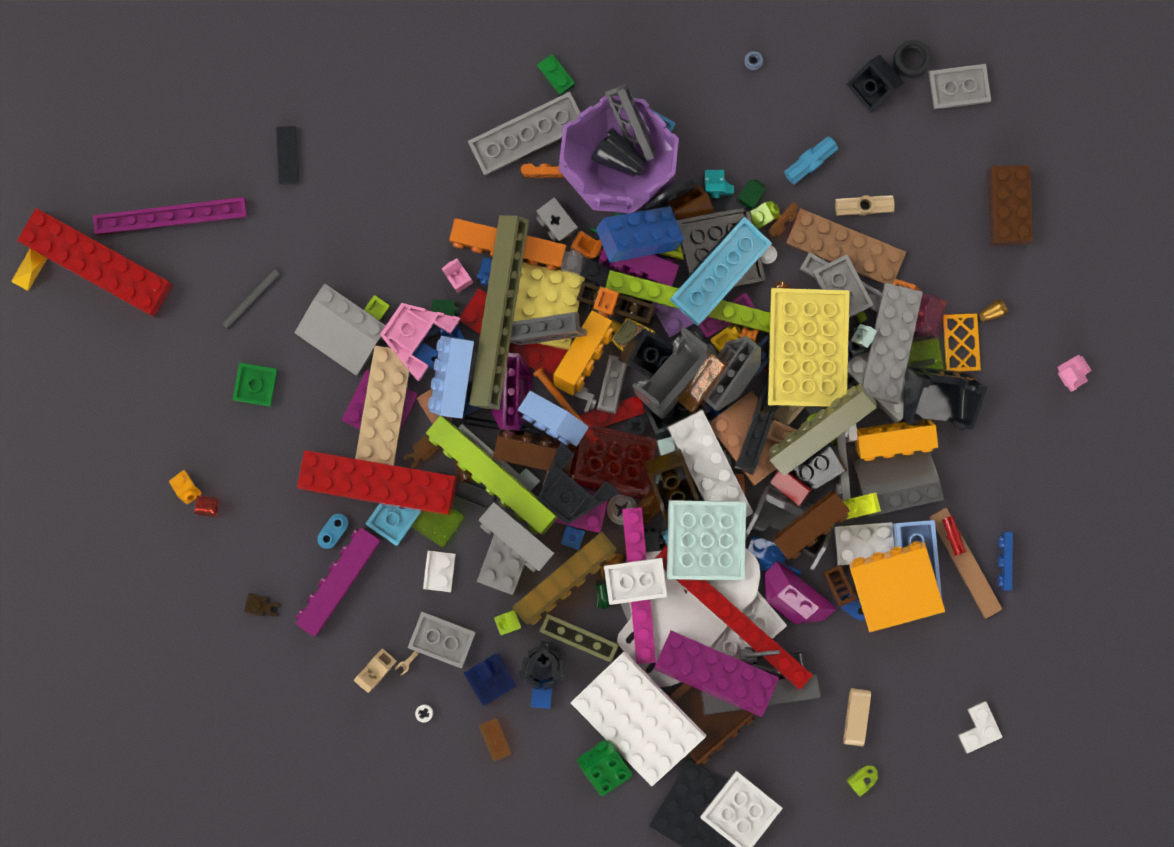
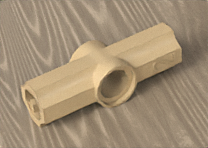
M865 195L858 198L835 199L836 216H865L868 214L894 212L893 195L874 197ZM860 202H867L869 204V209H862L860 207Z

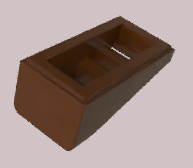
M841 564L822 573L839 608L857 600ZM839 573V577L833 580L830 579L831 576ZM840 580L843 581L842 584L837 585V586L834 587V585H833L834 583H836V582H838V581H840ZM846 586L847 590L837 593L836 590ZM848 593L850 594V597L844 600H840L839 598Z

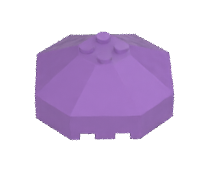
M606 95L595 106L588 107L579 114L578 118L572 122L569 121L563 126L559 171L593 210L624 214L634 213L674 183L679 138L666 128V123L657 113L654 114L651 111L649 104L644 99L633 98L654 145L656 155L648 161L646 158H643L645 169L640 176L635 175V177H631L591 160L597 146L602 139L608 136L606 134L612 127L624 138ZM612 96L614 101L622 103L619 96ZM622 108L619 113L621 118L629 121L625 109ZM629 126L627 129L628 134L637 138L633 127ZM636 143L635 151L638 155L642 154L643 150L640 144Z

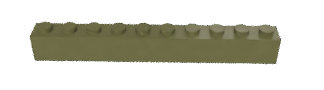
M499 215L469 404L479 408L500 409L529 220L520 216Z

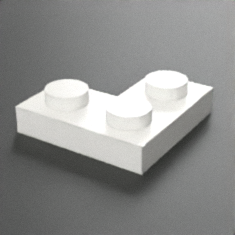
M986 701L967 709L975 727L958 735L966 753L1002 738Z

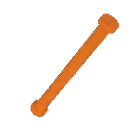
M543 367L538 369L533 375L541 380L564 410L582 421L543 372ZM588 428L584 436L588 439V444L592 446L599 438L595 437Z

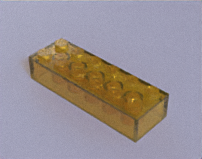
M601 532L512 608L527 625L529 623L534 625L542 618L540 615L545 610L550 612L557 606L555 601L559 598L564 600L572 593L570 589L574 585L577 587L582 585L586 581L585 576L591 573L593 575L601 569L600 563L604 560L608 563L616 556L614 552L617 549Z

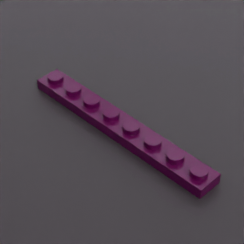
M245 197L93 215L95 235L243 218L247 217Z

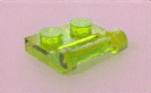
M938 338L912 342L907 366H910L912 362L935 359V364L921 367L944 369Z

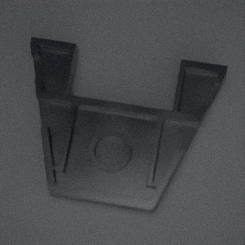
M560 443L539 494L538 501L568 525L606 500L616 496L619 490L605 480L593 495L562 470L575 454L564 444Z

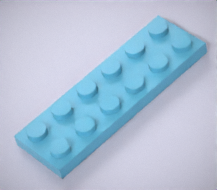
M745 217L742 218L669 300L698 326L772 243Z

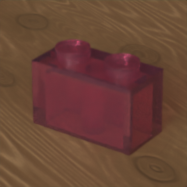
M922 294L914 333L925 337L938 338L947 301L935 295Z

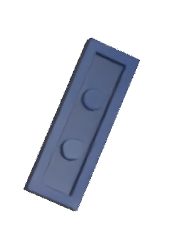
M1001 532V536L998 537V547L1001 548V555L998 556V567H1001V575H998V586H1001L1000 590L1012 591L1013 532Z

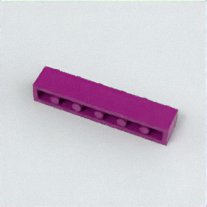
M362 527L353 532L350 537L352 541L349 546L345 545L339 553L341 557L338 562L334 561L328 569L330 571L327 578L323 577L317 585L319 587L317 593L310 595L307 600L308 606L305 610L301 609L296 616L297 622L295 624L313 637L320 633L382 541Z

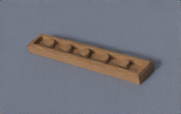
M944 508L929 516V519L935 520V529L986 619L1003 609L962 535L960 537L966 552L954 556L951 543L946 538L948 535L942 519L951 515L948 509Z

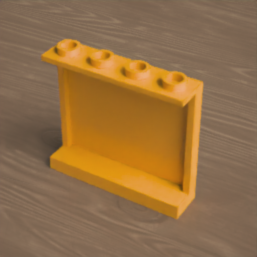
M912 542L907 547H894L889 552H876L871 557H858L849 562L869 632L945 612L925 542Z

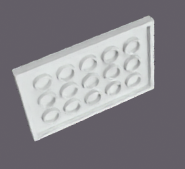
M625 651L571 702L607 741L610 740L615 749L651 786L659 781L706 737V734Z

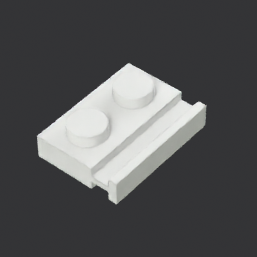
M428 551L423 589L452 591L456 554Z

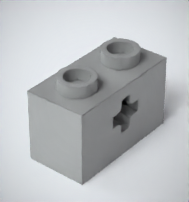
M555 197L536 211L538 215L536 220L542 227L546 226L549 232L547 234L553 242L557 240L561 244L578 231V227ZM553 218H554L555 220H558V219H559V225H558V226H557L556 224H553V225H552V219H553Z

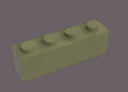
M548 613L540 629V632L608 662H612L619 645Z

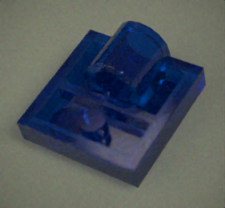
M497 653L464 672L465 677L483 706L517 686Z

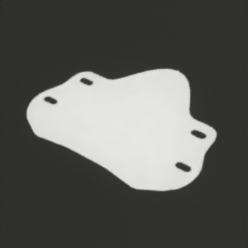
M745 549L744 580L706 581L740 611H743L757 596L760 566L755 556ZM661 551L646 552L647 560L655 559ZM665 570L667 597L650 599L656 662L670 630L711 647L727 627L721 619L689 591L686 594L684 592L686 588L676 579H667V571ZM631 615L628 623L618 634L617 642L621 649L636 663L634 639L631 643H626V638L631 632H634ZM650 663L637 664L659 687L672 686L680 682L654 669L651 673H647L646 668Z

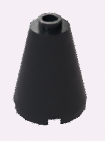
M612 127L606 134L608 136L602 139L597 146L591 160L631 177H635V175L640 176L645 169V166H643L645 161Z

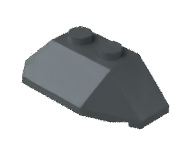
M748 336L726 342L705 374V394L703 399L715 410H720L740 397L760 367L761 347Z

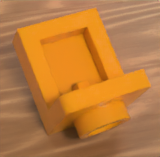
M185 470L169 480L173 490L185 504H189L202 494Z

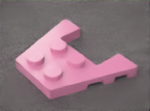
M401 303L380 335L415 379L420 381L428 369V365L414 357V352L434 324L452 334L460 322V318Z

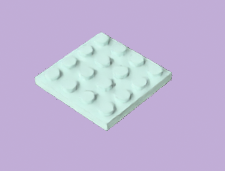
M669 500L667 579L744 580L746 502Z

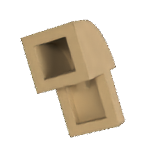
M382 648L357 675L354 681L369 693L389 672L397 660Z

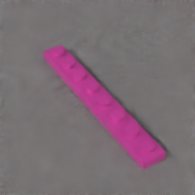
M642 507L622 509L627 562L647 560ZM650 599L631 602L636 664L655 663Z

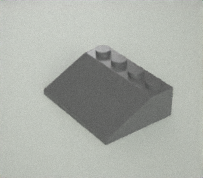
M919 450L914 451V454L911 455L898 453L891 458L878 456L875 457V460L865 461L864 459L853 461L860 495L877 493L881 509L880 512L867 514L865 517L944 500L940 480L930 452Z

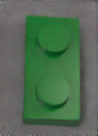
M553 54L537 64L539 70L559 96L575 85Z

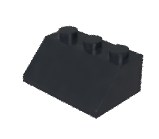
M643 329L626 344L618 360L651 379L671 356L674 346L650 331Z
M696 382L662 419L641 401L657 441L671 437L667 427L700 410H703L707 420L711 419L708 407Z

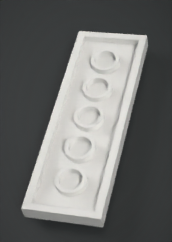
M703 410L667 427L677 449L682 451L690 475L703 501L746 502V517L753 514Z

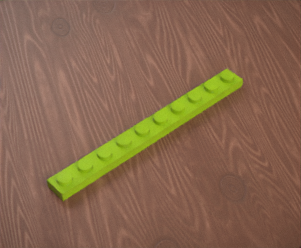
M609 271L605 288L620 294L679 309L669 300L679 288ZM721 300L707 316L770 333V313Z

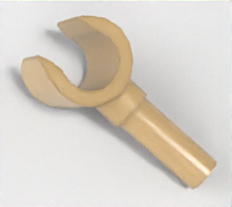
M414 651L408 659L396 665L395 670L401 666L404 669L401 675L405 674L409 670L410 663L419 653Z

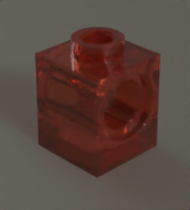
M197 495L194 514L217 517L220 499Z

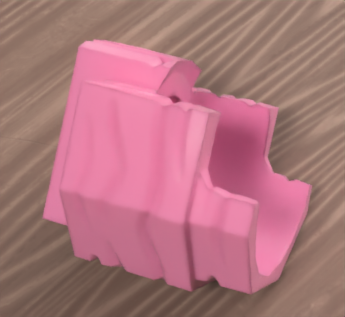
M1080 355L1057 367L1059 369V377L1064 385L1069 388L1070 392L1088 381L1086 374L1092 371L1088 364H1086L1087 362L1083 356Z

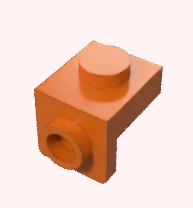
M583 231L577 233L570 246L571 249L588 259L598 257L603 249L600 240H595Z

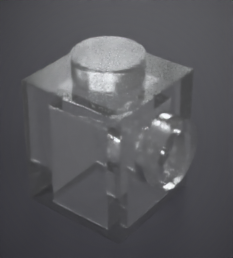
M570 249L569 252L565 251L561 272L580 276L584 255H580L581 252Z

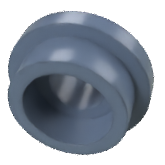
M757 51L749 52L744 59L745 66L750 70H758L763 64L762 55ZM754 58L757 60V63L752 64L750 60Z

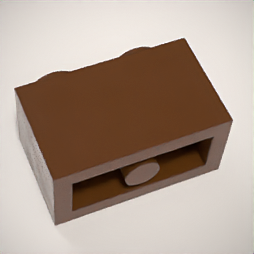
M701 185L679 196L676 200L667 203L668 206H671L676 220L714 212L708 194Z

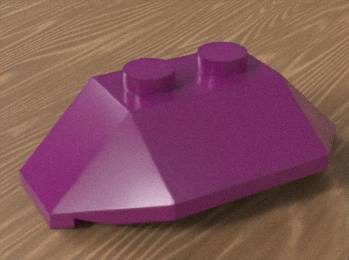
M508 353L500 409H491V413L500 430L519 431L526 422L522 418L524 414L518 411L529 391H532V373L523 361L521 354Z
M778 560L765 572L766 601L795 625L824 621L836 610L837 607Z

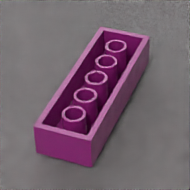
M670 630L654 668L655 671L760 717L765 713L779 679L777 676Z

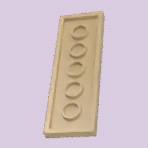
M374 347L355 459L394 466L410 371L391 348Z

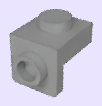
M583 387L580 393L576 391L574 397L588 401L584 410L585 413H588L590 410H594L597 400H594V394L588 393L589 389Z

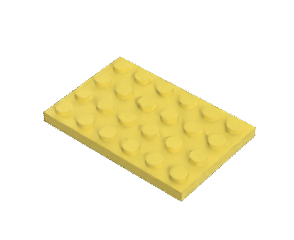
M771 288L768 405L829 407L836 398H841L847 393L849 290Z

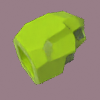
M865 766L856 771L846 781L860 797L876 783L878 771L874 766Z

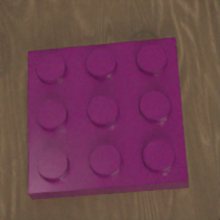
M367 369L341 420L359 430L361 428L370 371ZM407 389L400 432L418 397L417 393Z

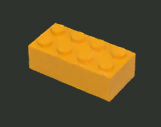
M593 310L582 326L583 329L587 330V336L574 339L554 373V386L573 397L576 391L581 392L585 384L583 382L585 377L591 375L595 360L599 361L604 352L602 350L604 345H608L613 337L612 320Z
M923 419L922 423L916 426L909 425L905 421L857 428L858 440L854 441L856 453L865 461L875 460V457L878 456L891 458L898 453L911 455L914 454V451L919 450L931 452L933 448H938L936 425L930 419Z

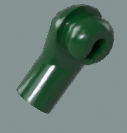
M597 585L599 592L598 604L602 609H608L611 605H609L607 585Z

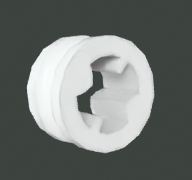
M426 704L419 706L415 712V716L420 722L431 720L434 714L432 707ZM426 708L428 709L429 717L426 716L423 719L420 717L422 714H419V711Z

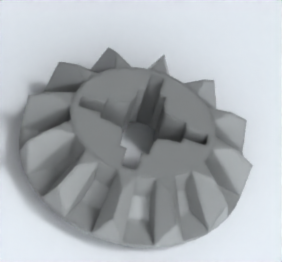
M625 494L614 496L607 505L608 517L614 523L624 525L623 513L617 517L619 510L615 504L623 506L627 502L626 509L637 508L635 500Z

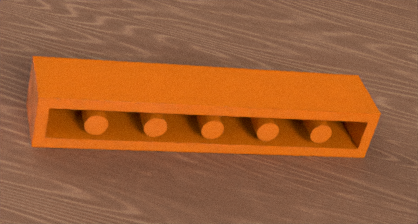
M455 218L449 241L455 248L464 249V247L472 248V252L480 254L485 251L489 252L490 256L493 257L497 228ZM527 236L523 261L537 267L538 264L546 266L545 269L553 271L561 270L566 245Z

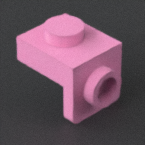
M458 259L447 263L442 268L457 293L473 284L472 279Z

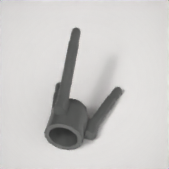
M752 647L740 649L742 662L764 671L780 673L776 668L753 664V662H757L756 656L780 654V650L756 652Z

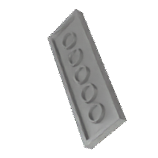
M568 92L469 140L468 144L484 176L562 139L563 126L569 121L572 122L578 118L580 111L571 93Z
M885 283L883 286L874 328L877 332L870 346L862 386L874 399L898 404L900 401L923 293L921 291Z

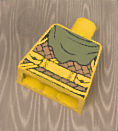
M614 318L612 319V328L615 335L611 341L621 352L626 344L643 329L653 334L655 333V331L629 318L623 324Z

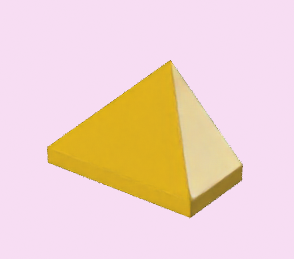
M29 249L11 282L29 291L47 258Z

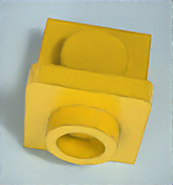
M732 323L714 336L711 342L720 352L726 342L739 339L742 331Z

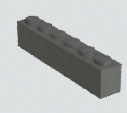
M814 674L800 690L784 675L781 676V679L777 681L767 706L821 698L817 674ZM703 691L700 692L704 715L744 710Z

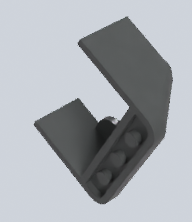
M684 327L681 329L682 336H678L672 344L674 346L673 353L650 380H640L638 384H633L635 394L661 419L671 411L706 370L711 361L708 346Z
M767 485L749 520L745 537H748L752 528L757 531H764L768 526H771L781 531L814 504L805 500L799 506L774 485ZM832 530L826 535L823 533L817 537L818 541L811 547L806 545L802 549L806 555L814 557L810 569H815L826 550Z

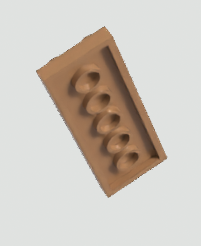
M801 208L786 242L788 246L805 253L810 252L830 263L848 255L857 274L883 285L885 283L893 285L906 254L901 249Z

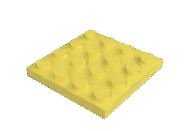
M523 262L513 322L578 312L580 302L577 300V296L585 278L577 274L560 270L553 271L542 266L537 267ZM572 338L541 342L539 344L569 350Z

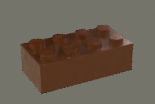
M1030 165L991 166L988 169L990 245H1028L1033 241Z
M501 430L497 436L493 459L549 471L559 444L562 442L553 441L554 438L549 436L535 437V434L531 432L521 434L513 430ZM569 443V445L567 446L566 444H564L568 449L575 453V445ZM574 456L562 469L568 475L572 467Z
M833 489L775 534L773 541L788 560L791 557L795 559L802 554L801 550L806 545L811 547L818 541L817 537L819 535L829 533L833 529V524L837 521L841 523L847 519L850 510Z

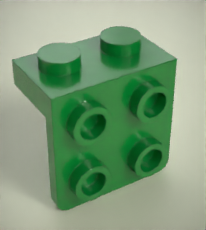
M610 740L600 742L577 759L583 773L600 796L606 795L632 776V772Z

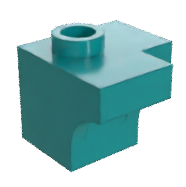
M705 170L704 190L708 194L709 199H720V196H733L734 185L726 182L724 170Z

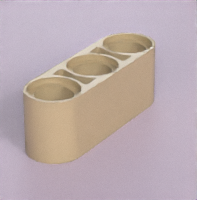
M850 689L843 738L844 744L864 746L871 700V691Z

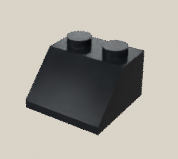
M881 55L871 59L846 83L870 112L875 110L904 84L903 80Z

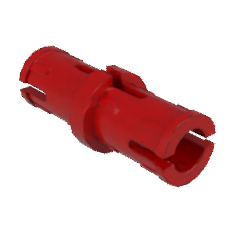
M954 516L942 519L948 535L946 538L951 543L954 556L965 553L966 550L960 537L962 534L961 531H958Z

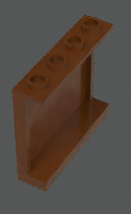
M682 683L668 696L706 734V737L688 753L697 765L699 763L704 764L711 758L710 754L714 750L718 752L726 745L725 741L729 737L733 739L741 732L739 728L744 724L746 726L751 724L755 720L753 717L755 714L746 710H737L704 715L700 695L701 690Z

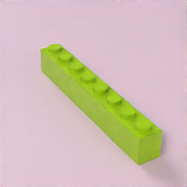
M439 416L426 432L430 436L428 440L435 446L440 445L444 449L442 452L450 459L452 457L458 461L457 465L463 471L468 470L472 473L471 478L478 484L482 482L486 486L485 490L493 497L497 495L501 499L499 502L505 508L513 509L515 511L514 516L523 522L525 520L530 524L528 528L535 534H545L558 519V516L538 501V498L446 417Z

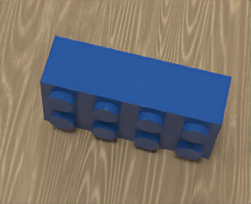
M671 206L606 217L596 228L610 263L675 251L684 240Z

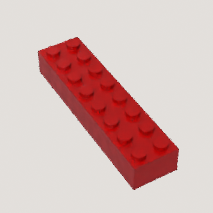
M35 208L17 239L21 244L154 318L173 286L169 281L38 208Z
M304 450L297 488L304 491L451 516L458 478L451 475Z

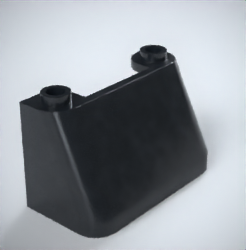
M907 366L903 418L907 424L913 426L922 423L923 419L950 421L954 428L962 431L973 429L987 386L965 372Z

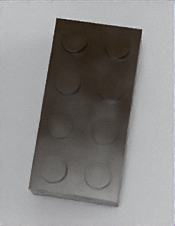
M681 449L644 462L667 528L669 500L699 501Z

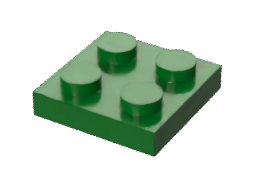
M239 363L233 401L271 407L278 369Z

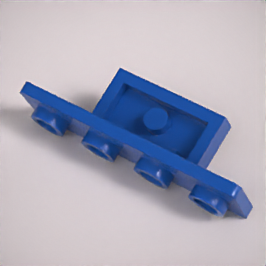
M752 535L747 550L757 559L760 570L766 572L778 560L800 577V570L784 564L786 556L775 543Z

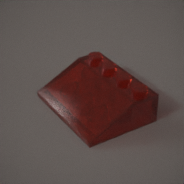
M586 424L589 428L576 447L570 477L581 486L596 490L607 480L619 490V495L643 500L649 495L651 482L644 462L654 458L657 439Z

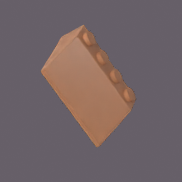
M750 391L709 422L716 438L735 463L758 401V397L753 391ZM766 438L754 474L751 475L742 471L753 486L777 469L770 462L768 451L778 442Z

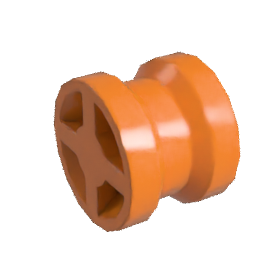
M743 327L740 338L748 336L757 344L760 332L756 329L752 331L748 327Z

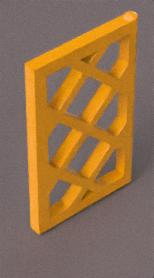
M977 313L943 314L946 370L961 372L980 371ZM966 318H973L974 327L972 330L963 324ZM947 319H954L958 323L952 331L948 329ZM960 325L968 332L962 341L954 334ZM970 335L974 337L975 347L973 350L964 343ZM950 336L959 342L953 351L949 349L948 338ZM961 345L970 352L964 360L955 354ZM971 355L975 357L976 367H969L965 363ZM951 356L960 362L956 368H950L949 358Z

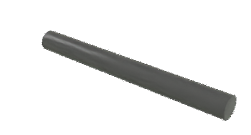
M274 269L227 317L222 325L228 329L280 273Z

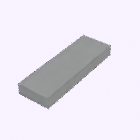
M609 355L597 411L612 414L617 412L627 368L626 364L618 360V356Z

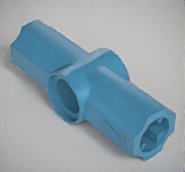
M828 136L813 149L807 150L798 158L797 162L784 171L786 178L795 185L808 173L814 172L824 163V160L838 150L836 143Z

